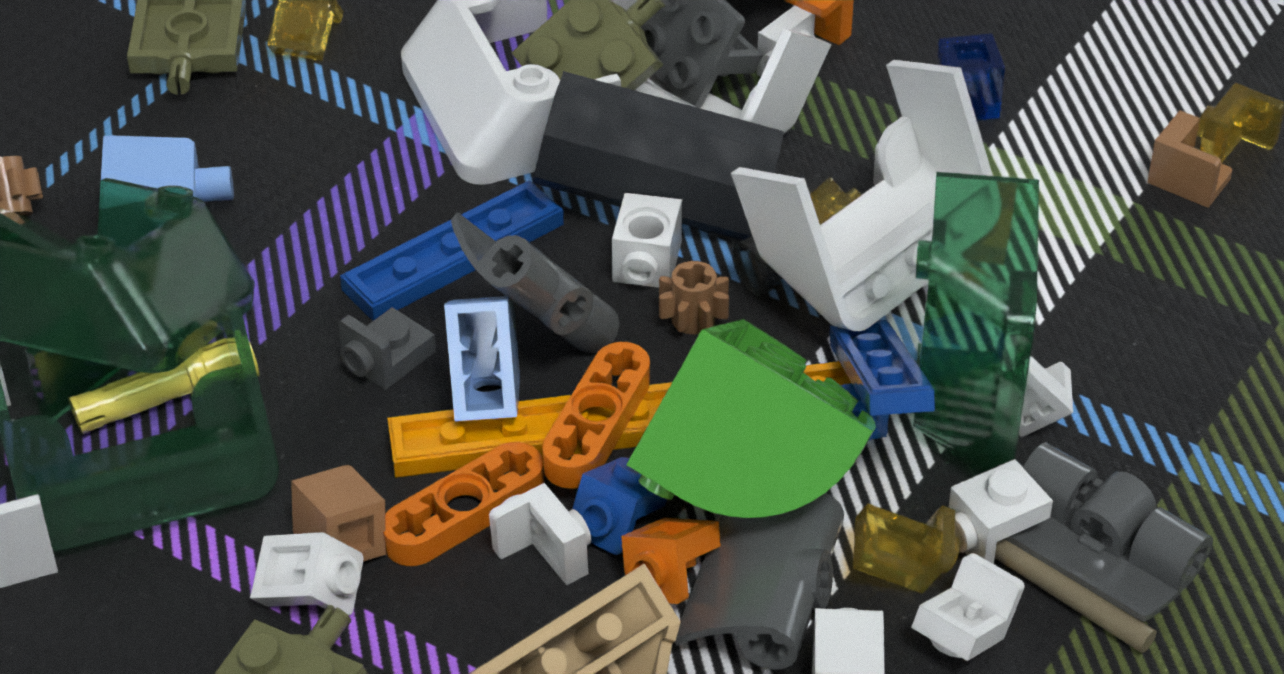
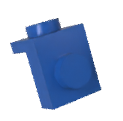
M626 457L617 458L612 462L583 473L572 508L586 522L591 534V543L614 555L623 553L621 536L633 531L636 520L665 507L667 499L652 493L639 483L638 480L641 474L626 465L630 459Z

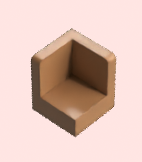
M1179 110L1155 140L1147 183L1209 208L1230 181L1232 168L1222 164L1218 157L1194 148L1200 118Z
M344 465L291 481L294 534L324 532L361 552L364 557L363 562L386 555V543L383 533L385 532V500L352 466Z

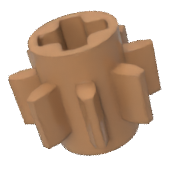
M20 156L0 157V222L22 219L32 215L31 201L43 199L37 168L24 169L23 159Z
M687 261L678 264L672 272V278L667 276H660L659 278L660 319L671 318L674 327L679 332L686 334H700L702 329L713 327L716 318L727 319L729 317L728 277L717 278L715 270L704 262Z

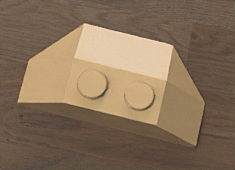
M643 564L468 674H667L672 643L676 641L680 620L650 571Z

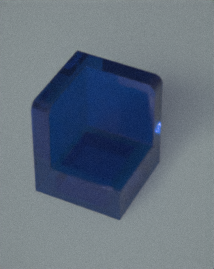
M993 34L940 38L937 55L942 66L961 68L976 121L1000 118L1005 65Z

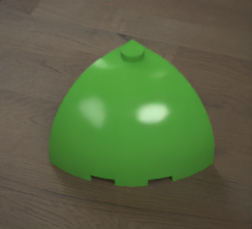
M743 319L701 330L626 465L641 474L638 481L643 487L662 498L671 500L676 495L696 507L730 517H768L798 509L814 501L832 488L855 463L874 432L876 425L873 417L863 410L858 418L854 415L852 411L858 400L835 380L826 377L824 382L819 379L814 381L803 373L806 369L805 358Z

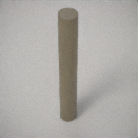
M1002 539L997 542L995 559L1139 652L1144 653L1153 643L1157 632L1150 626L1007 540Z

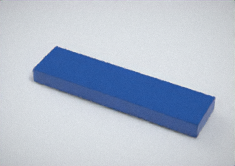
M530 180L461 214L495 241L506 236L517 235L531 242L564 225L563 209ZM451 220L340 275L342 291L374 321L391 307L399 310L475 271V269L462 251L453 231Z
M878 320L863 331H851L830 326V346L870 416L935 411L934 388L887 320Z

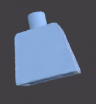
M103 136L100 212L108 250L196 234L201 229V202L234 199L231 166L199 168L195 142L189 138Z
M507 296L458 299L445 303L444 309L455 421L517 417L520 370L514 301ZM486 385H498L502 387L498 390L490 392H480L476 390L477 388Z

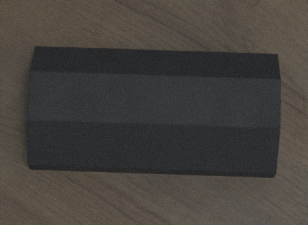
M563 71L544 131L533 183L621 207L625 193L682 199V224L754 243L731 172L742 167L775 173L784 131Z

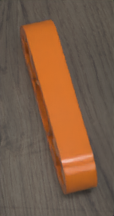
M615 342L601 348L594 357L543 441V469L545 476L553 484L568 489L579 488L583 473L606 463L650 386V358L642 347L630 342ZM621 374L617 381V388L612 386V375ZM596 406L605 407L614 413L610 418L603 421H591L581 415L584 410ZM577 439L582 442V455H573L577 448Z
M509 442L502 444L393 506L385 513V532L383 533L386 543V555L393 562L400 565H422L489 527V513L493 508L501 505L512 496L521 495L544 483L542 455L535 447L526 443ZM462 495L473 496L481 501L476 508L469 511H456L447 505L450 500Z

